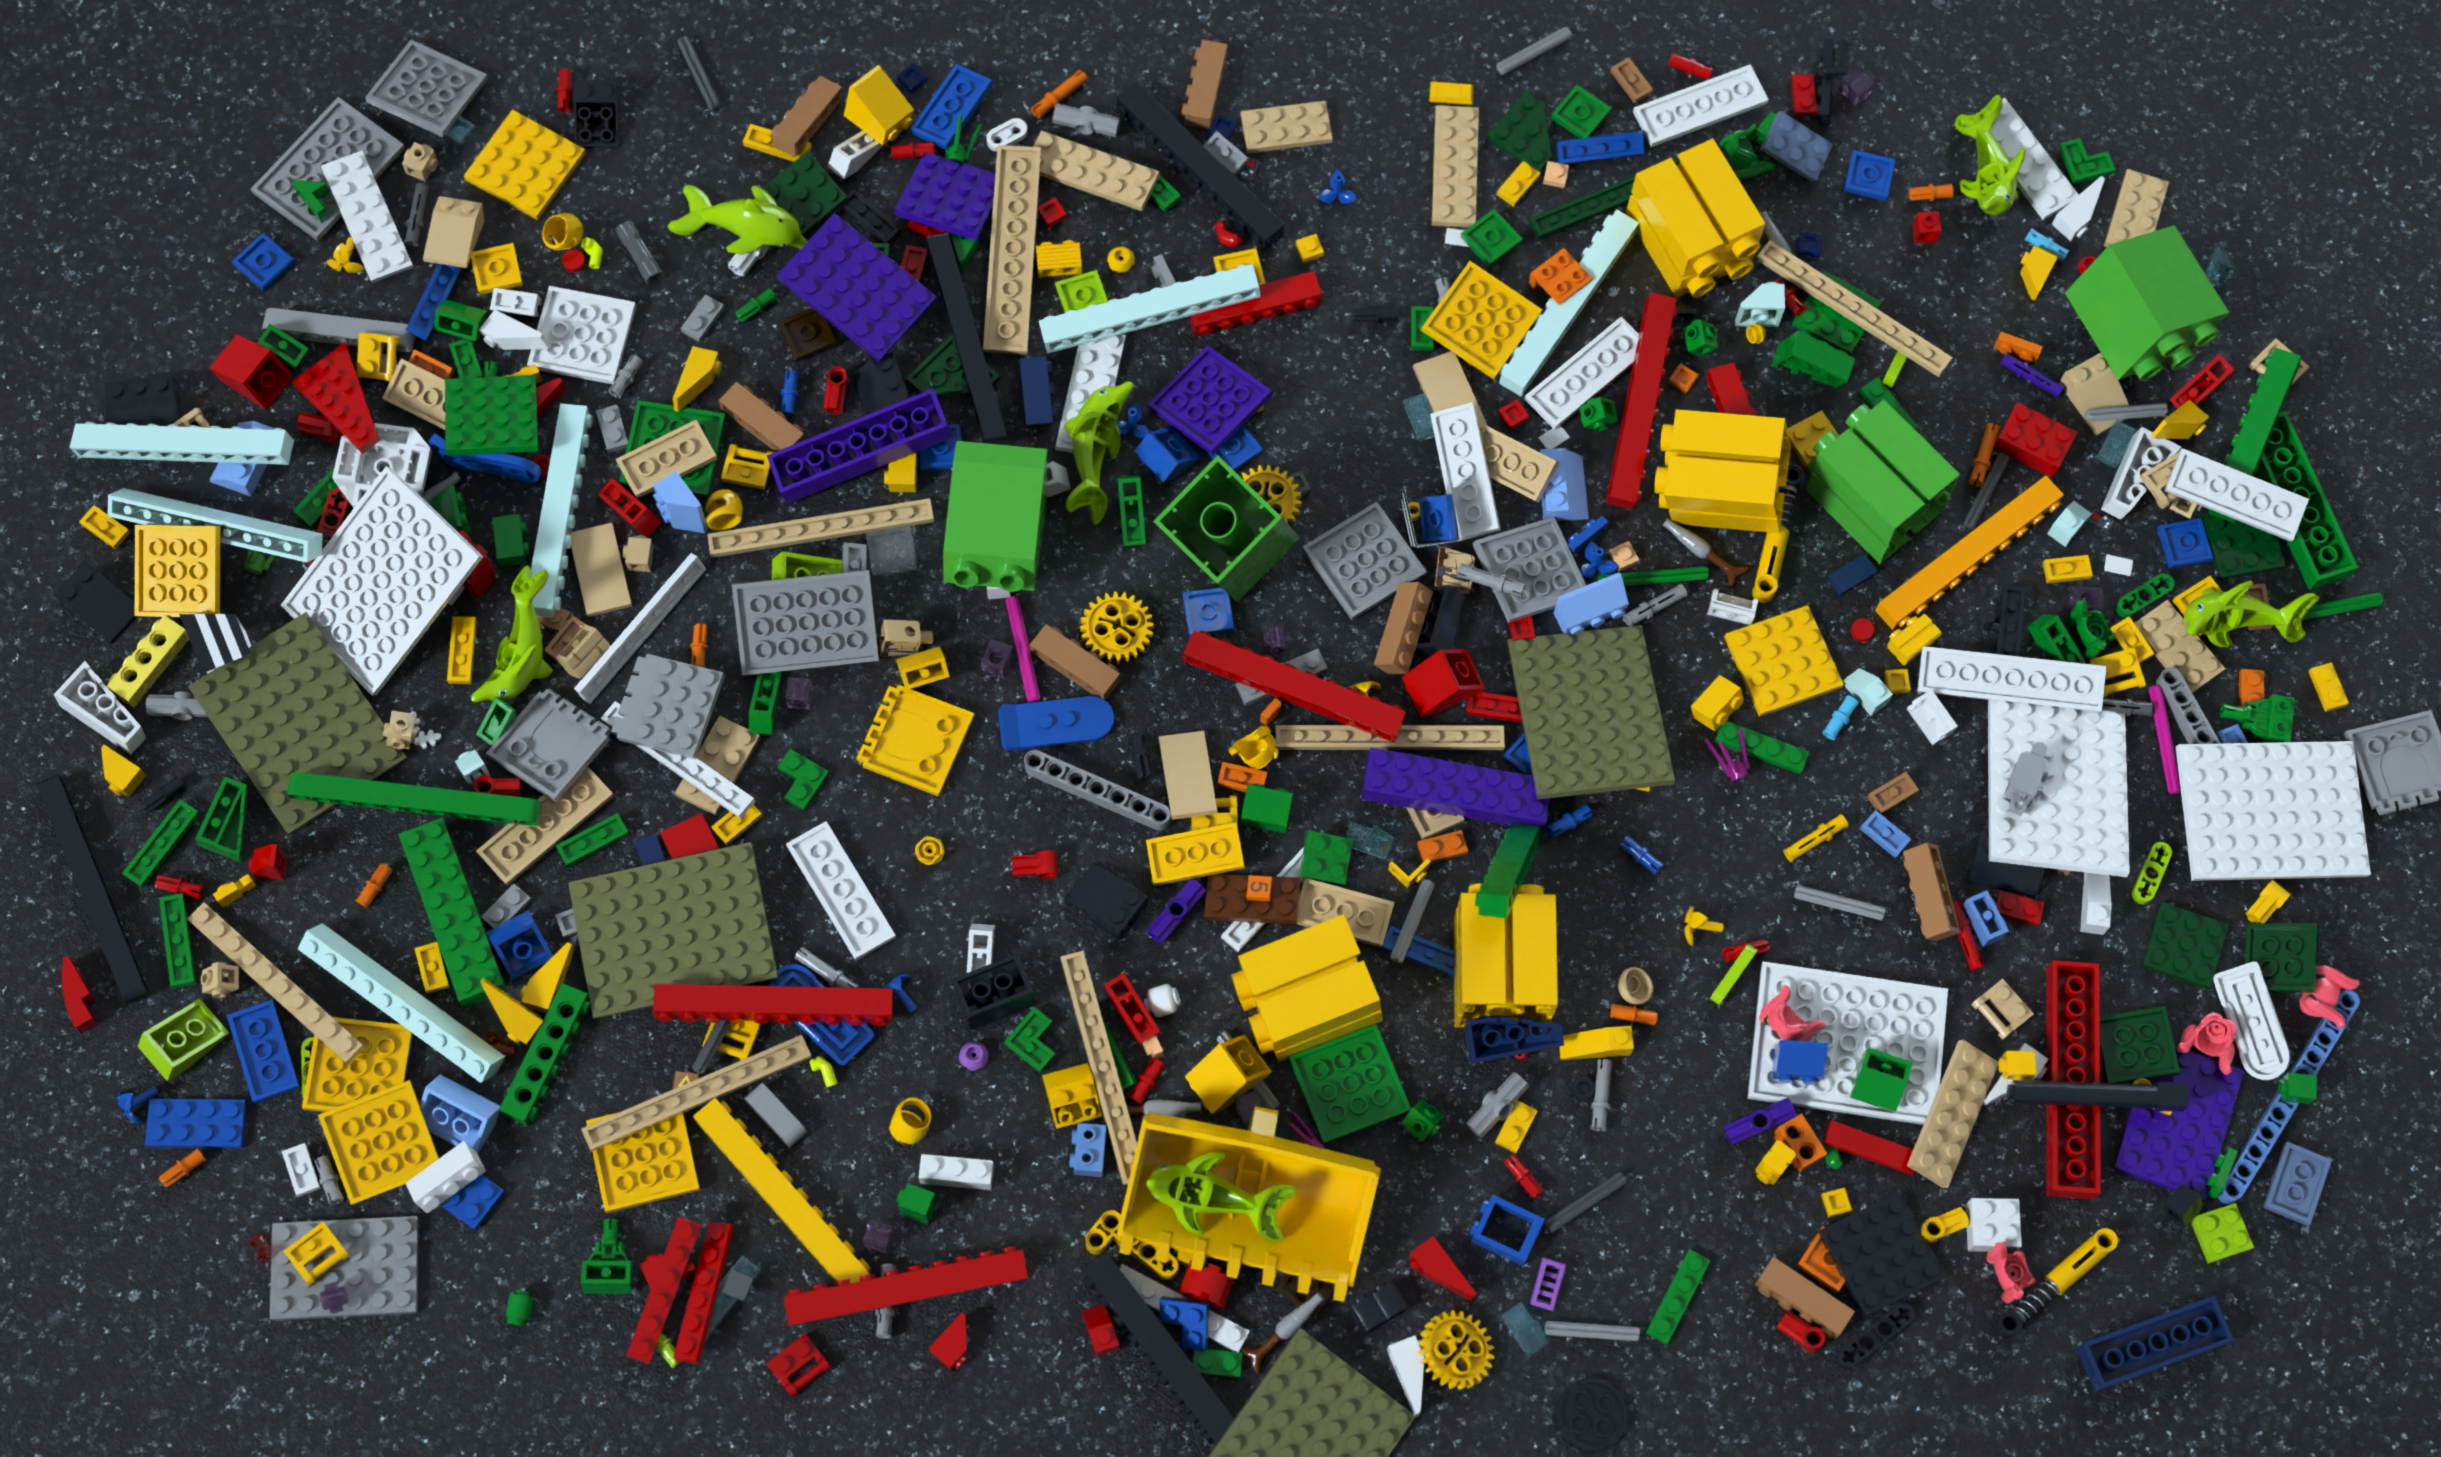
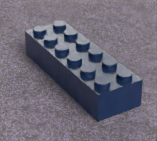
M2214 1295L2089 1340L2076 1347V1350L2094 1392L2098 1393L2225 1347L2232 1343L2234 1338Z

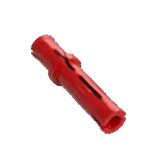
M1955 901L1953 905L1961 931L1957 935L1968 960L1970 970H1978L1983 968L1985 964L1972 934L1971 922L1964 913L1961 901Z

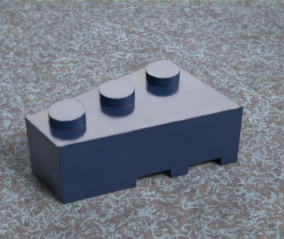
M1046 356L1020 358L1026 427L1053 425V419H1057L1056 405L1051 406L1050 398L1055 397L1053 383L1049 384L1048 375H1052L1051 361H1047Z

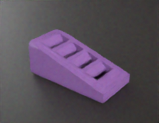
M1542 1257L1530 1301L1531 1305L1551 1311L1554 1310L1566 1268L1565 1263ZM1548 1266L1558 1269V1273L1545 1271V1268ZM1543 1275L1556 1279L1555 1283L1542 1280ZM1544 1285L1554 1289L1551 1293L1541 1290L1540 1286ZM1538 1294L1550 1297V1302L1537 1299Z

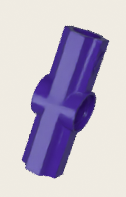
M1190 879L1176 897L1168 902L1165 910L1147 930L1151 938L1163 945L1178 925L1186 920L1189 912L1206 893L1204 887L1196 880ZM1177 907L1183 912L1180 915H1173L1170 911Z
M1786 1098L1761 1110H1756L1748 1116L1723 1126L1731 1145H1734L1796 1117L1797 1114L1790 1099ZM1758 1115L1765 1117L1766 1126L1757 1127L1753 1121L1754 1117Z

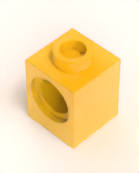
M2006 1051L2002 1058H1999L1998 1064L1999 1072L2003 1073V1080H2032L2036 1075L2035 1051Z

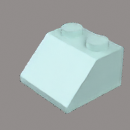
M1776 282L1761 284L1740 304L1734 326L1750 327L1752 323H1757L1763 327H1778L1785 310L1784 284Z

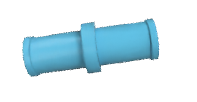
M2031 228L2024 239L2034 246L2057 256L2060 262L2064 260L2069 252L2068 249L2053 242V238H2047L2033 230V228Z
M1847 695L1839 709L1833 712V718L1825 730H1823L1825 737L1835 740L1842 727L1848 724L1850 715L1859 704L1855 698Z

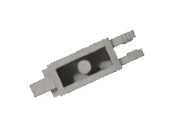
M2039 741L2033 745L2031 752L2026 751L2020 754L2004 793L2007 799L2010 800L2009 812L2022 816L2033 800L2038 801L2042 792V788L2039 787L2040 781L2045 782L2049 772L2046 769L2048 759L2044 758L2047 751L2045 743Z

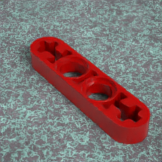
M339 488L330 491L317 533H321L322 536H328L330 539L341 526L348 504L347 498ZM337 494H340L341 499L344 500V502L339 503L337 510L342 511L341 513L333 510L335 500L331 497H336ZM327 515H335L338 523L335 526L327 525L325 523ZM312 560L308 562V567L313 563Z

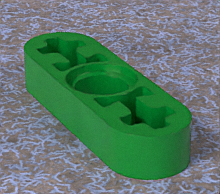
M2165 573L2159 574L2124 595L2116 604L2117 614L2123 618L2132 617L2167 596L2174 588L2173 578ZM2160 582L2167 583L2166 588L2161 587L2156 592L2155 588L2159 585ZM2147 591L2151 595V600H2142L2139 592ZM2133 600L2135 601V604L2132 605L2130 610L2128 608H2123L2124 604L2128 605L2132 603Z

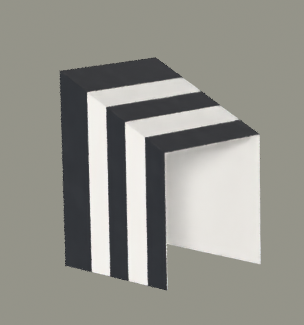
M1449 478L1445 495L1452 494ZM1405 487L1403 488L1401 508L1410 546L1419 548L1462 540L1454 500L1453 507L1457 539L1417 544Z
M179 614L202 673L207 672L208 674L222 665L251 654L249 647L252 645L244 627L235 614Z

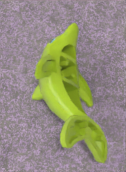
M2000 95L1994 96L1978 114L1969 116L1961 114L1955 121V127L1958 131L1975 138L1978 159L1976 181L1961 180L1959 183L1960 190L1969 198L1978 200L1983 212L1992 216L2005 213L2012 207L2014 201L2017 200L2019 195L2016 191V175L2023 163L2026 151L2025 148H2021L2013 160L2010 161L2001 145L1991 133L2003 107V100Z
M687 185L683 188V193L689 202L690 213L678 220L671 221L667 226L671 232L684 236L697 233L707 223L727 229L741 237L726 247L729 253L735 254L754 252L764 245L793 246L801 249L808 242L801 234L797 220L790 213L778 207L771 195L758 186L751 187L754 199H736L712 206L709 198L702 190L695 186Z
M1130 381L1120 386H1103L1094 391L1084 402L1078 415L1069 419L1064 424V429L1072 437L1074 459L1083 481L1069 495L1066 501V509L1069 512H1073L1081 506L1088 505L1091 521L1095 525L1100 523L1104 517L1108 505L1107 496L1100 488L1101 464L1106 447L1111 458H1117L1121 446V435L1117 420L1122 406L1133 390L1134 385Z
M527 565L514 580L511 592L515 596V619L510 638L506 636L501 641L496 657L497 667L486 682L471 695L473 702L493 701L495 697H499L505 702L518 696L532 679H543L552 674L553 669L542 659V633L532 603L533 598L540 592L548 580L549 574L545 569L531 578L532 570Z
M2251 580L2241 583L2227 592H2216L2211 588H2207L2202 592V596L2189 604L2185 611L2183 622L2187 628L2188 635L2206 634L2210 642L2218 647H2230L2232 645V641L2227 633L2228 631L2260 625L2276 626L2282 637L2287 641L2297 642L2306 635V632L2302 629L2301 620L2318 601L2319 596L2314 593L2304 594L2279 610L2263 601L2244 594L2254 584Z
M1208 1152L1195 1157L1186 1164H1165L1155 1169L1147 1180L1146 1185L1151 1191L1152 1196L1173 1208L1178 1221L1189 1232L1199 1236L1204 1233L1197 1213L1248 1214L1256 1231L1270 1242L1283 1240V1234L1277 1224L1276 1212L1285 1201L1293 1197L1297 1192L1294 1186L1276 1184L1254 1196L1249 1195L1210 1171L1226 1158L1223 1152Z

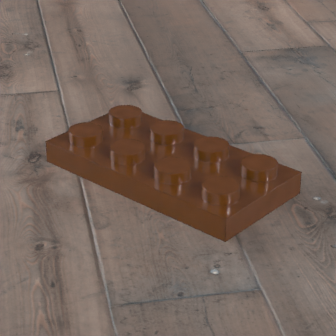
M1209 875L1204 918L1205 920L1297 924L1301 879L1296 877L1267 876L1273 879L1270 901L1247 900L1246 898L1249 875Z

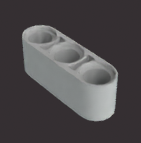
M763 1083L744 1098L752 1110L788 1148L807 1133L804 1126Z

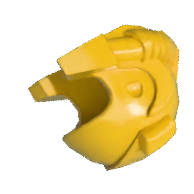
M1260 726L1251 734L1236 741L1228 749L1232 756L1239 754L1245 764L1256 770L1267 766L1273 758L1276 759L1279 753L1278 749L1275 748L1277 746L1276 740L1270 734L1271 730L1267 726Z

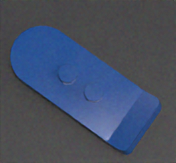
M434 434L429 440L435 456L450 467L476 470L527 483L537 482L540 478L541 468L528 459L505 453L446 456V441Z
M1096 696L1016 705L1004 704L998 709L1001 742L1005 750L1020 751L1059 744L1097 742L1107 737L1114 725V713L1111 706L1104 699Z
M796 964L785 965L777 970L779 979L769 982V986L825 987L807 968ZM794 1022L840 1066L845 1065L874 1036L873 1031L866 1023L860 1026H853L849 1023L827 1025L825 1022H816L813 1025H805L801 1022Z

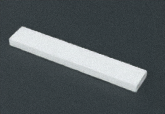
M1304 847L1276 877L1300 878L1301 885L1303 884L1305 878L1299 877ZM1234 921L1221 935V938L1239 953L1266 923Z

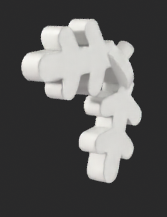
M413 711L411 712V714H415L413 727H417V725L421 724V721L417 718L416 712ZM417 727L419 735L410 744L413 742L415 745H420L423 749H426V743L434 747L436 746V741H440L442 737L440 733L434 734L433 730H429L425 736L424 731H420L419 727Z

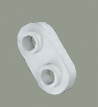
M1014 118L990 130L987 134L988 147L997 152V145L1012 146L1022 141L1027 136L1026 123L1022 119ZM1018 130L1020 133L1014 134L1013 131ZM996 140H1000V141H1001V143H999V144H996V143H994V142H995Z

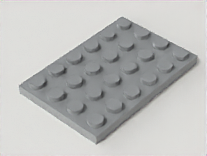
M338 97L251 188V191L315 240L319 241L342 216L323 174L321 165L363 151L376 180L404 151L405 146ZM294 180L324 182L327 184L330 194L322 199L328 208L325 210L328 216L326 221L321 223L296 193L292 184Z
M869 570L732 584L742 675L879 661Z
M418 1216L324 1221L350 1256L345 1260L341 1259L321 1274L311 1286L307 1284L283 1251L323 1221L272 1223L270 1320L418 1313ZM332 1246L305 1268L308 1272L335 1253L336 1250Z

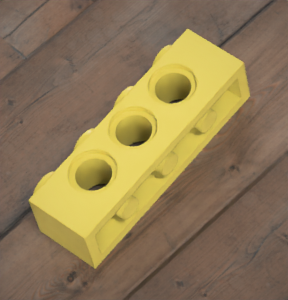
M165 615L153 624L152 631L146 638L140 640L135 652L124 660L122 668L118 673L111 676L106 686L115 697L133 709L189 641L185 628ZM166 640L163 645L157 646L159 641ZM146 658H152L149 663L143 664ZM137 675L134 681L128 682L131 676Z

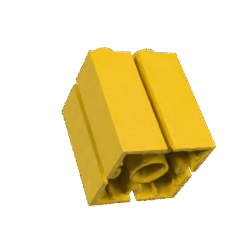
M1710 139L1678 154L1677 157L1680 163L1677 166L1671 157L1636 173L1631 191L1633 195L1630 196L1626 210L1627 216L1639 222L1637 234L1676 298L1689 292L1694 298L1708 293L1716 285L1713 279L1714 276L1719 279L1729 275L1732 280L1745 276L1753 269L1754 265L1752 262L1755 253L1761 247L1759 241L1766 223L1714 139Z
M1676 409L1674 425L1663 424L1661 432V451H1665V466L1668 467H1657L1655 494H1659V507L1669 509L1671 520L1679 525L1780 533L1785 493H1779V487H1786L1791 452L1785 418Z
M1481 884L1469 886L1468 893H1461L1454 916L1455 1027L1464 1028L1465 1020L1487 1015L1551 1021L1558 1005L1556 895L1544 894V888L1540 885H1522L1508 918L1479 915V907L1475 906L1476 893L1480 892Z
M1345 914L1238 956L1242 970L1231 974L1236 993L1244 1012L1256 1007L1258 1014L1248 1018L1261 1054L1273 1050L1278 1063L1289 1059L1291 1055L1383 1021L1379 996L1364 960L1358 962L1356 956L1361 953Z

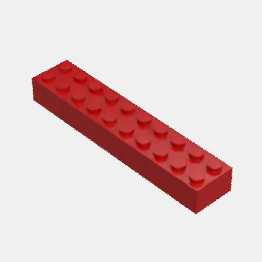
M2052 960L2046 967V1058L2049 1059L2046 1062V1067L2048 1068L2046 1071V1081L2100 1083L2099 964ZM2046 1105V1196L2095 1199L2101 1194L2100 1107Z

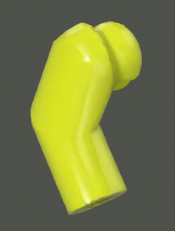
M586 237L582 239L581 246L591 256L589 267L599 269L603 249L595 240Z
M816 1056V1059L810 1060L812 1071L821 1069L826 1087L837 1084L833 1067L822 1056Z

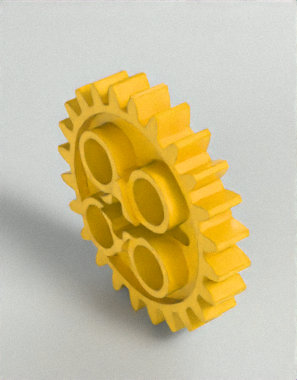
M1261 465L1258 466V472L1250 468L1249 476L1242 473L1243 480L1251 488L1253 486L1261 487L1258 494L1263 499H1265V484L1268 482L1269 500L1267 503L1273 509L1281 510L1280 516L1287 523L1288 521L1296 522L1293 515H1300V510L1296 507L1302 506V501L1297 500L1302 496L1301 492H1296L1299 489V485L1293 484V476L1287 479V471L1279 474V467L1271 471L1270 465L1267 466L1266 471H1263ZM1278 487L1284 490L1280 495L1272 493Z
M1114 591L1111 598L1105 593L1104 600L1096 597L1097 604L1090 602L1089 607L1091 610L1085 609L1084 615L1086 617H1081V623L1084 625L1080 626V632L1084 633L1082 641H1087L1085 643L1086 649L1093 647L1091 651L1095 654L1099 652L1100 660L1107 656L1108 663L1113 658H1116L1117 663L1120 664L1123 657L1126 662H1129L1130 655L1137 659V651L1144 653L1145 648L1143 645L1149 646L1150 640L1148 638H1153V632L1150 630L1154 629V623L1150 622L1152 614H1147L1148 607L1141 608L1142 600L1135 603V595L1127 599L1126 592L1121 597H1118L1117 592ZM1110 610L1118 612L1115 616H1109L1106 613ZM1129 620H1135L1138 622V624L1135 626H1129L1127 622ZM1105 629L1107 633L1105 635H1098L1096 631ZM1119 639H1125L1127 640V643L1124 645H1119L1116 643V641Z
M1454 1310L1447 1314L1442 1312L1438 1316L1433 1317L1431 1322L1425 1324L1427 1330L1420 1333L1425 1339L1418 1342L1419 1345L1424 1347V1349L1418 1352V1354L1425 1355V1359L1421 1361V1364L1428 1363L1429 1365L1426 1373L1433 1371L1432 1379L1441 1378V1386L1448 1382L1449 1389L1457 1385L1458 1390H1461L1465 1386L1470 1388L1474 1384H1478L1482 1381L1481 1378L1488 1375L1486 1370L1492 1368L1488 1361L1494 1359V1356L1488 1353V1351L1494 1349V1346L1487 1345V1341L1491 1339V1336L1484 1337L1483 1335L1487 1329L1478 1328L1479 1320L1474 1323L1471 1322V1314L1464 1318L1463 1311L1455 1314ZM1451 1329L1455 1331L1456 1337L1452 1335ZM1467 1335V1340L1457 1349L1456 1345L1461 1343ZM1469 1345L1474 1349V1353L1470 1351ZM1438 1346L1443 1350V1355L1439 1352ZM1455 1352L1456 1355L1451 1357L1447 1365H1445L1444 1363L1447 1358ZM1456 1363L1461 1366V1371L1458 1370Z

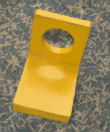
M1427 858L1410 876H1407L1393 861L1389 863L1388 870L1403 885L1409 888L1414 882L1420 883L1426 877V871L1430 868L1431 861Z

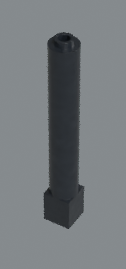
M2012 1080L2011 1085H2007V1099H2011L2012 1104L2154 1108V1111L2183 1112L2188 1107L2187 1083L2158 1082L2156 1085Z

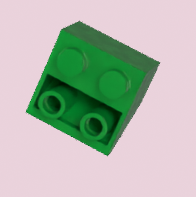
M454 485L448 486L431 499L433 509L459 532L463 530L468 535L472 534L470 523L466 517L468 511L465 500L463 501L462 493L457 492Z
M1262 784L1247 785L1241 825L1286 833L1293 793H1289L1288 790L1283 788L1268 789Z
M1867 1047L1862 1054L1850 1098L1896 1112L1907 1085L1913 1062Z

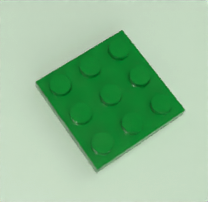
M1823 271V275L1876 309L1880 307V300ZM1809 294L1804 303L1807 306L1806 312L1803 315L1801 314L1800 317H1796L1792 326L1809 333L1820 341L1827 342L1837 350L1845 351L1850 356L1865 329Z

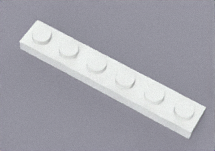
M1123 1264L1119 1268L1148 1307L1160 1312V1299L1162 1296L1188 1299ZM1209 1310L1208 1338L1233 1352H1239L1249 1334V1330Z

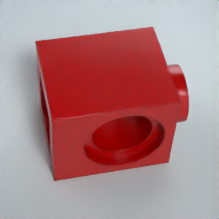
M1919 212L1916 214L1912 224L1915 244L1937 242L1941 233L1939 212Z

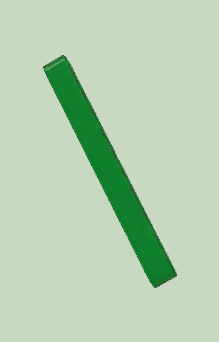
M300 772L290 773L287 797L297 800L527 826L538 825L542 803L531 798Z

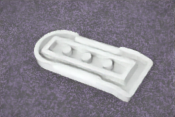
M2251 962L2215 974L2213 980L2227 1019L2233 1021L2236 1026L2234 1040L2245 1070L2253 1077L2261 1080H2273L2285 1073L2290 1064V1051L2259 964Z

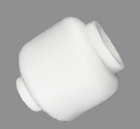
M1169 984L1149 989L1147 998L1144 999L1147 1011L1152 1012L1155 1017H1163L1175 1013L1178 1005L1181 1004L1177 989L1175 987L1172 988Z

